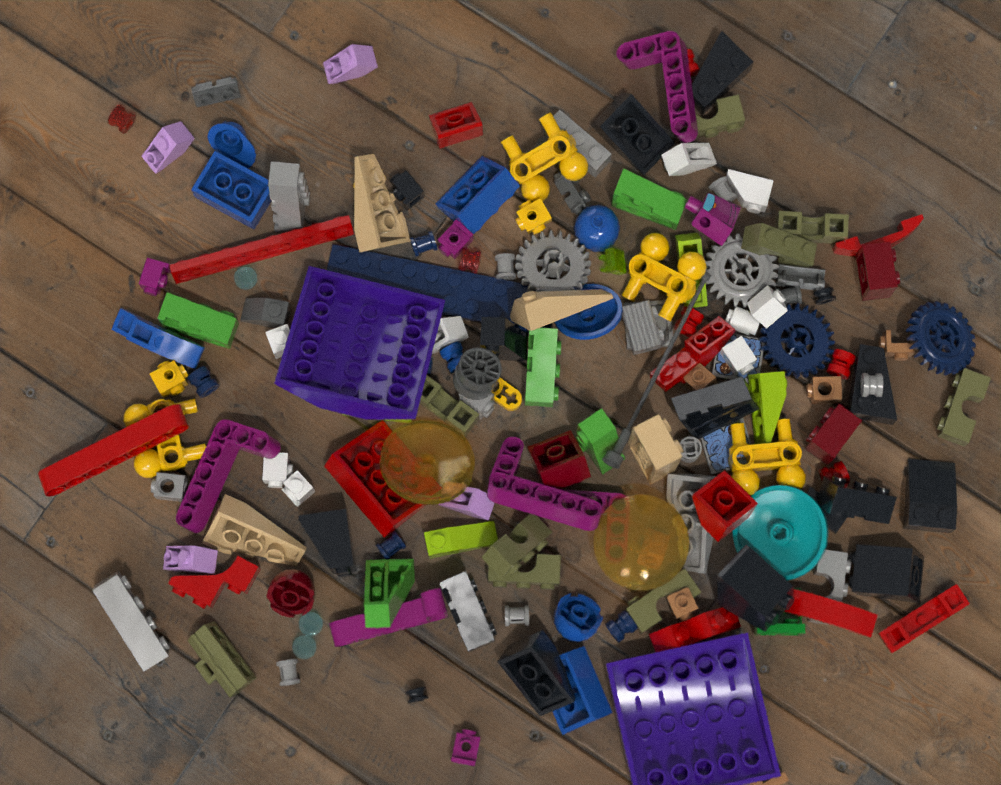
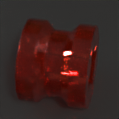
M118 105L111 112L107 123L118 127L119 132L125 134L133 126L136 115L132 112L128 113L125 111V107Z
M463 248L459 270L465 271L467 269L477 274L482 251L471 252L468 248Z

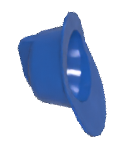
M224 121L211 127L208 132V141L218 153L246 168L254 164L256 159L255 149L247 139L246 132L240 124Z

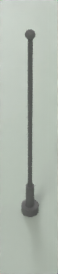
M705 272L701 278L702 280L695 295L687 307L626 429L622 430L613 450L606 451L602 461L608 466L616 469L620 468L624 460L621 453L631 435L630 430L705 282L710 280L708 272Z

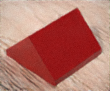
M472 102L429 115L439 149L483 135L482 121Z

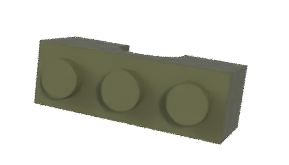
M739 95L716 99L714 106L716 116L711 119H703L696 113L697 137L705 136L706 138H711L724 131L734 133L741 130L745 123ZM680 107L678 111L683 110L684 107ZM685 126L681 130V133L685 132L688 126ZM675 135L676 141H677V142L681 141V140Z
M779 211L775 218V228L814 243L835 244L848 238L849 215L825 213L822 217L809 218L802 216V212Z
M757 223L745 226L741 249L757 255L771 254L779 256L778 263L810 267L814 264L817 243L770 225Z
M966 368L959 374H955L951 384L955 388L952 395L947 396L944 408H947L945 417L941 416L937 425V429L940 430L939 438L964 447L970 442L976 421L964 415L962 403L963 401L980 403L985 397L991 377Z
M426 375L420 404L466 437L478 422L479 414L461 400L457 401L442 389L440 384Z
M529 514L509 534L514 541L505 534L481 558L500 578L504 577L508 572L513 575L522 566L521 561L527 563L536 554L535 550L540 552L549 543L546 539L551 535L552 531L538 516Z
M537 554L536 566L533 570L525 573L517 570L513 575L508 572L502 578L488 566V583H493L492 587L507 588V584H516V588L530 589L531 585H540L542 590H554V586H559L561 555Z
M678 569L674 570L666 576L668 580L660 585L657 582L647 589V595L642 598L637 595L627 602L629 607L625 611L637 625V630L640 634H643L662 620L656 610V603L660 598L668 597L686 587L689 588L693 598L701 594L700 589L686 569L681 572Z

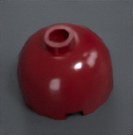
M286 569L279 572L271 580L266 596L267 600L269 599L271 603L270 607L279 615L292 618L295 617V614L302 613L303 616L312 609L315 600V586L311 578L303 571Z

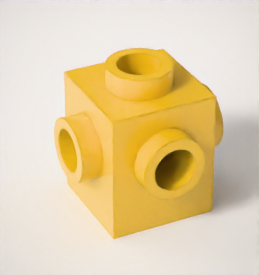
M541 198L533 203L531 200L518 206L520 210L516 211L518 218L515 221L520 230L526 229L528 234L531 232L534 235L546 229L545 225L552 221V217ZM530 215H536L534 220L528 219Z
M168 360L157 366L158 369L150 373L163 398L171 394L172 396L180 394L185 390L184 387L188 385L185 379L189 376L184 366L182 364L178 366L175 360L172 362Z

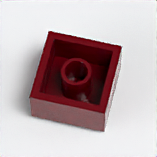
M891 242L862 245L855 256L862 301L890 298L898 285H900V275L898 271H895L894 262H896L895 248H891Z
M840 404L835 409L830 407L819 421L822 424L821 428L816 426L805 440L809 443L805 450L828 466L862 420Z
M571 430L527 447L534 470L543 485L561 490L564 487L582 482L591 477L585 455Z

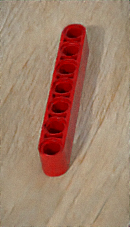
M170 405L40 470L38 477L45 496L58 495L186 431L189 425L181 405Z

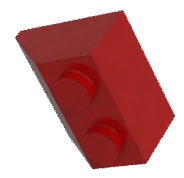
M725 470L692 495L701 526L717 542L747 520L758 504Z

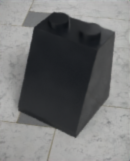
M340 509L299 515L298 518L301 525L332 574H336L338 577L351 576V572L356 571V563L347 510Z
M857 544L856 551H853L852 554L854 574H851L849 582L853 593L861 596L920 603L924 556L913 548Z
M747 545L717 575L718 605L764 632L771 625L774 626L778 622L780 615L785 610H789L794 603L793 585Z

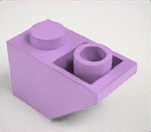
M356 44L350 45L323 63L328 84L363 77L378 67L373 47Z
M181 121L164 126L143 153L142 158L154 173H158L180 157L195 138Z
M166 546L163 570L215 574L218 550L199 546Z

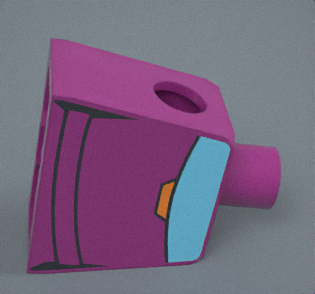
M707 193L703 201L690 196L684 206L685 209L695 214L691 223L692 226L721 246L732 232L741 209L740 206L711 193Z

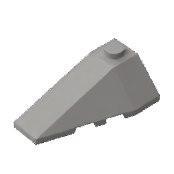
M668 474L666 498L673 514V519L671 520L677 532V547L683 570L686 569V571L706 573L713 537L701 526L692 495L716 476Z

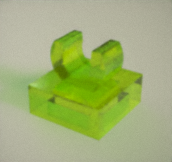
M616 248L605 249L606 255L599 256V260L606 261L607 266L601 268L600 272L612 273L618 276L627 274L624 251Z

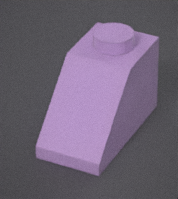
M446 483L438 505L471 517L489 520L494 502L488 499L487 493L477 488Z

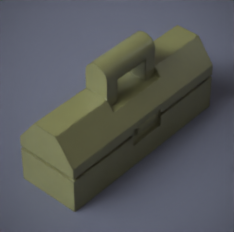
M215 621L204 624L188 639L189 644L201 658V661L195 665L196 669L208 685L217 680L230 698L241 692L257 678ZM206 664H208V666L211 668V670L214 672V674L211 673V671H210L209 668L206 666Z

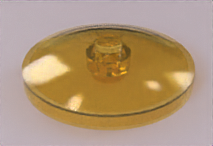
M419 420L398 427L387 437L381 450L380 469L387 485L400 497L418 504L436 505L455 499L467 489L474 474L475 457L467 439L456 429L437 421Z
M632 495L616 501L601 515L599 526L594 532L593 549L599 567L611 581L626 589L647 591L667 584L680 572L689 551V534L681 515L669 503L654 496Z

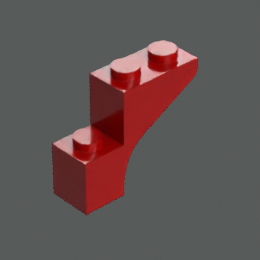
M237 556L234 563L223 573L217 575L173 576L168 584L173 587L172 592L182 598L186 594L194 598L192 603L203 609L206 606L213 608L226 583L229 584L227 589L238 595H240L241 591L248 594L261 569L255 564Z
M722 607L702 613L684 622L667 626L649 634L655 652H661L698 643L740 628L741 624L738 616Z

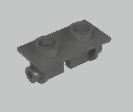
M229 76L228 78L216 80L217 85L212 86L210 81L195 84V87H191L196 108L241 98L236 77L232 78Z
M561 172L553 176L555 179L554 184L561 195L570 192L571 195L564 200L572 213H575L577 216L583 210V207L591 206V197L585 189L582 190L578 183L580 180L570 181Z
M779 264L776 286H799L800 289L815 291L824 289L826 269Z

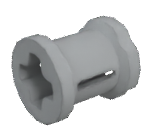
M726 176L714 181L708 187L710 191H714L716 196L729 202L734 201L738 197L728 185Z
M503 253L495 256L498 268L496 279L508 281L516 279L513 268L514 254Z
M505 605V626L510 624H525V626H529V605L524 607H509V605Z
M298 659L276 662L280 669V686L301 683L296 669Z

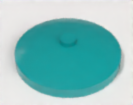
M776 485L756 491L751 495L758 503L747 520L733 530V541L737 553L745 545L749 546L786 580L796 579L807 574L820 562L828 544V523L822 508L809 494L795 487Z

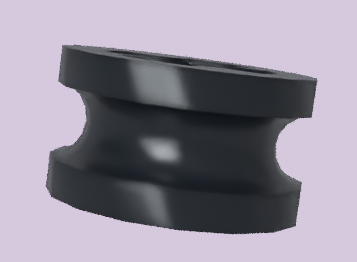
M828 287L814 292V297H817L816 305H823L836 300V296L832 294L834 288Z
M426 686L406 691L405 694L409 696L408 704L428 699V695L425 694Z

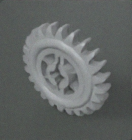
M552 230L549 231L548 237H545L543 231H541L539 240L533 234L531 237L532 244L525 240L524 246L526 249L522 246L519 247L521 255H516L517 263L515 264V269L518 270L517 277L523 278L521 284L523 286L528 285L527 291L581 290L582 284L587 283V276L591 274L589 269L591 261H586L589 258V252L582 254L585 250V245L577 247L579 243L578 238L570 242V233L563 239L561 230L557 237H554ZM568 260L570 266H568L564 262ZM536 265L543 267L540 273L538 272ZM567 271V275L560 279L559 276L562 272Z
M736 233L735 239L729 235L727 242H724L722 246L719 245L720 247L716 245L711 246V250L714 253L706 254V257L711 260L706 261L707 267L710 268L706 270L710 274V280L705 283L706 285L713 284L710 293L718 290L717 300L725 296V305L730 300H733V307L735 308L738 302L741 301L743 308H746L748 300L750 301L767 285L772 288L776 287V283L772 279H778V274L773 271L778 270L779 265L772 264V262L776 261V256H770L769 254L757 255L741 249L743 239L739 233ZM736 254H745L747 256L745 259L738 258ZM749 256L756 262L758 267H752L751 263L747 260ZM727 260L732 264L731 269H725L724 267ZM737 269H739V270L744 269V270H745V273H744V274H743V273H739V274H738V273H736V271H737ZM758 271L757 278L754 280L751 272ZM726 274H730V278L734 281V284L727 279ZM744 282H745V284H746V286H738V285H736V283H744Z

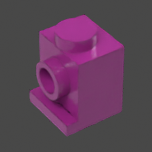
M456 219L438 239V249L444 256H451L455 260L474 240L473 233ZM452 236H456L458 241L453 243L449 239Z
M150 258L146 259L139 280V285L145 294L157 296V294H160L161 289L166 287L168 281L166 273L171 274L170 264Z
M462 729V734L456 733L451 762L475 767L480 737H476L475 731ZM465 742L471 745V749L468 752L463 751L461 748Z

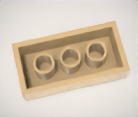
M659 414L633 427L628 441V446L650 485L668 476L669 473H674L682 458L681 453H683L678 440L673 441L669 433L672 430L668 421L665 418L661 419Z

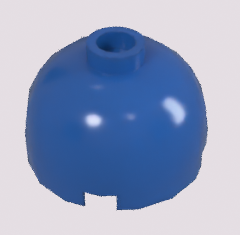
M599 204L583 209L577 216L574 225L575 238L579 239V245L582 246L584 244L585 248L593 252H601L611 248L618 239L620 232L619 219L614 211L607 206Z
M571 594L563 596L554 611V625L558 633L570 641L581 642L588 640L595 635L603 621V616L601 617L599 613L601 610L599 605L593 599L579 594L578 597H570Z

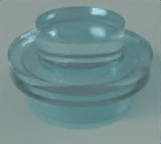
M241 267L235 272L234 282L238 288L249 290L256 285L257 274L250 267Z
M308 612L300 618L299 628L306 636H315L321 632L323 621L318 614Z
M302 635L295 639L292 648L298 658L309 659L315 654L317 645L312 637Z

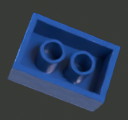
M214 151L191 189L195 198L255 230L272 201L270 200L268 179Z

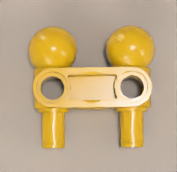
M551 112L539 119L549 136L547 138L548 141L528 153H523L513 135L501 142L511 159L509 161L510 164H508L511 175L519 184H522L521 191L523 197L527 201L531 200L532 203L540 198L544 201L550 192L549 182L539 173L559 161L561 174L570 181L582 179L588 171L587 159L581 153L576 152L578 149L576 148L575 139L572 135L568 134L567 130L560 129ZM559 140L565 142L567 146L565 152L559 149ZM521 163L528 167L527 174L521 172Z
M651 233L646 235L641 241V253L639 252L638 255L632 257L629 262L628 273L631 278L621 296L634 302L643 284L646 285V283L666 292L668 297L658 315L671 322L680 303H686L695 295L697 283L695 281L703 277L707 265L704 257L697 252H688L679 258L677 264L678 272L659 263L668 255L669 243L662 234ZM646 264V269L641 272L643 265ZM684 283L683 289L678 292L680 284Z
M158 399L151 404H147L148 406L134 404L125 411L123 416L124 424L128 427L156 413L158 409L174 404L181 405L184 415L198 412L195 399L174 403L171 399ZM179 435L158 444V451L148 449L136 455L133 461L136 473L144 478H153L157 472L160 473L161 471H177L182 467H186L185 464H188V461L201 459L206 445L204 443L184 448V446H181ZM170 453L178 455V460L174 463H168L165 458Z
M790 419L778 420L777 432L779 441L775 443L749 445L746 443L744 423L730 425L733 445L729 448L728 464L733 473L731 477L750 496L759 489L760 480L755 471L779 469L776 475L778 485L795 487L800 490L803 488L806 482V475L800 467L802 450L798 445V441L792 438ZM783 450H789L792 453V460H787L783 456ZM737 454H742L746 457L747 463L745 465L737 461Z

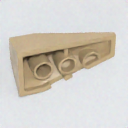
M374 154L355 157L354 231L359 253L410 242L405 217L402 212H398L394 204L396 198L393 193H389L385 185V175Z
M602 289L529 291L522 294V297L514 300L510 318L511 321L533 331L611 300L613 295Z
M226 494L221 500L202 541V544L225 554H232V552L243 553L248 558L260 556L267 558L270 562L293 566L298 565L307 548L251 506Z

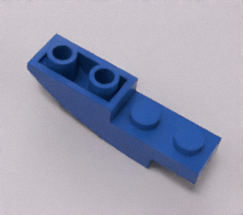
M120 308L111 329L145 349L196 369L205 348L167 328H162Z

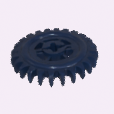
M938 301L933 303L927 302L919 306L917 311L911 314L913 318L907 321L908 324L913 325L908 327L906 332H912L913 334L907 337L906 340L915 341L909 349H918L914 358L923 356L920 365L929 362L928 371L937 367L935 373L940 374L944 371L946 376L950 373L956 374L966 368V365L971 363V358L975 355L972 349L976 348V344L972 342L975 339V335L970 333L973 328L972 326H967L968 319H963L961 311L956 313V308L954 306L949 308L945 302L942 304Z
M799 303L794 306L793 310L791 305L787 304L788 311L768 328L763 327L760 330L765 335L759 338L760 342L765 343L760 349L761 351L768 352L764 359H772L770 367L777 365V372L784 369L786 377H789L791 372H793L796 379L799 378L800 373L804 378L809 376V372L816 375L818 373L816 368L820 370L825 368L822 362L829 363L831 361V358L826 355H831L834 352L833 349L828 348L835 344L834 340L828 339L834 334V331L826 332L831 323L822 324L821 322L825 315L816 318L817 309L808 313L809 305H806L801 311ZM783 330L787 333V338H781ZM781 343H785L789 350L788 354L783 349ZM809 344H813L812 349L809 353L806 349V346H808ZM791 353H798L800 357H793Z

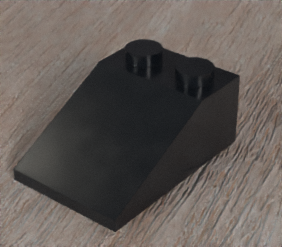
M621 93L591 124L596 132L642 175H645L662 158V154L675 144L672 138L637 99L629 93Z
M908 459L903 529L952 533L956 530L957 520L955 463Z
M543 630L508 645L497 661L539 716L575 702L576 698L558 650Z

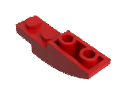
M720 316L715 318L685 340V347L665 361L655 383L665 392L678 382L685 384L684 376L699 363L705 367L735 333V328ZM656 368L650 372V379L652 378Z

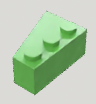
M623 168L614 191L611 206L676 230L687 199L681 193L667 190Z
M168 292L157 318L163 328L227 349L231 348L239 325L237 318H234L235 315L230 312H218L208 305L197 304Z
M538 328L533 331L529 330L525 406L553 407V400L558 401L559 387H554L555 378H559L560 364H556V355H561V341H557L558 329Z
M601 408L578 424L576 440L582 451L587 452L602 475L613 467L605 464L602 459L607 450H613L619 437L615 426Z
M414 559L366 560L364 595L366 628L391 626L415 582Z

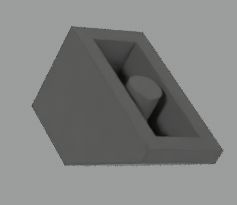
M246 298L240 321L277 328L288 324L291 307L289 302L281 300Z

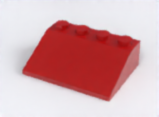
M383 420L334 452L324 465L384 538L399 528L443 491Z

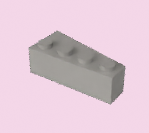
M271 161L268 186L270 200H272L271 209L276 213L273 214L274 231L286 233L292 229L303 228L305 206L310 205L311 196L307 179H305V172L301 171L300 164Z
M118 570L94 585L92 591L140 667L145 671L168 657L169 652L167 650L170 646L164 636H158L155 631L158 628L151 616H146L143 611L145 607L138 596L133 595L130 590L132 588L130 582Z

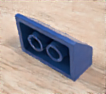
M481 156L435 205L453 222L457 219L474 234L482 228L483 224L498 211L507 199L514 195V192L520 185L506 167Z
M585 646L560 655L576 698L575 702L552 711L562 735L613 713Z

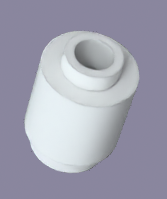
M737 306L734 310L729 309L725 320L735 328V331L749 335V333L755 335L760 323L752 316L750 311Z

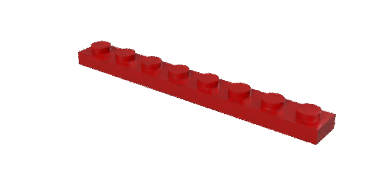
M349 215L344 217L338 216L326 222L313 223L308 227L292 229L279 235H270L257 241H248L243 245L232 248L227 247L211 254H202L193 259L180 260L169 266L173 279L178 284L354 235Z

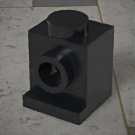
M407 171L402 174L397 173L390 179V183L393 185L392 193L400 202L403 200V206L406 211L424 198L423 189Z

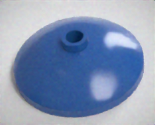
M584 284L581 290L602 289L611 293L613 299L555 321V326L564 335L574 339L588 340L601 337L612 331L621 320L623 310L619 296L606 286Z

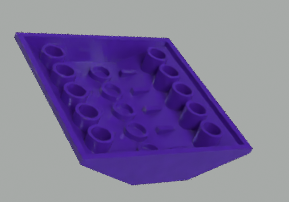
M309 266L274 384L318 408L361 419H416L445 300Z
M748 633L606 663L615 714L632 785H744L781 777Z

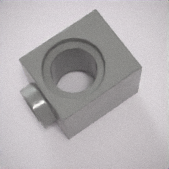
M157 472L156 479L153 478L151 482V492L154 493L156 499L182 502L187 491L188 478L185 475ZM174 482V489L171 492H163L165 483Z

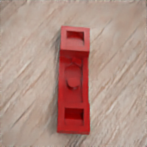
M921 214L903 220L897 226L898 232L860 244L857 236L835 243L832 249L833 253L856 256L862 245L891 242V247L909 237L920 225L924 217Z
M955 584L878 634L892 654L970 603L959 586Z
M793 589L794 603L789 610L784 611L785 613L816 620L865 637H872L877 614L833 599Z

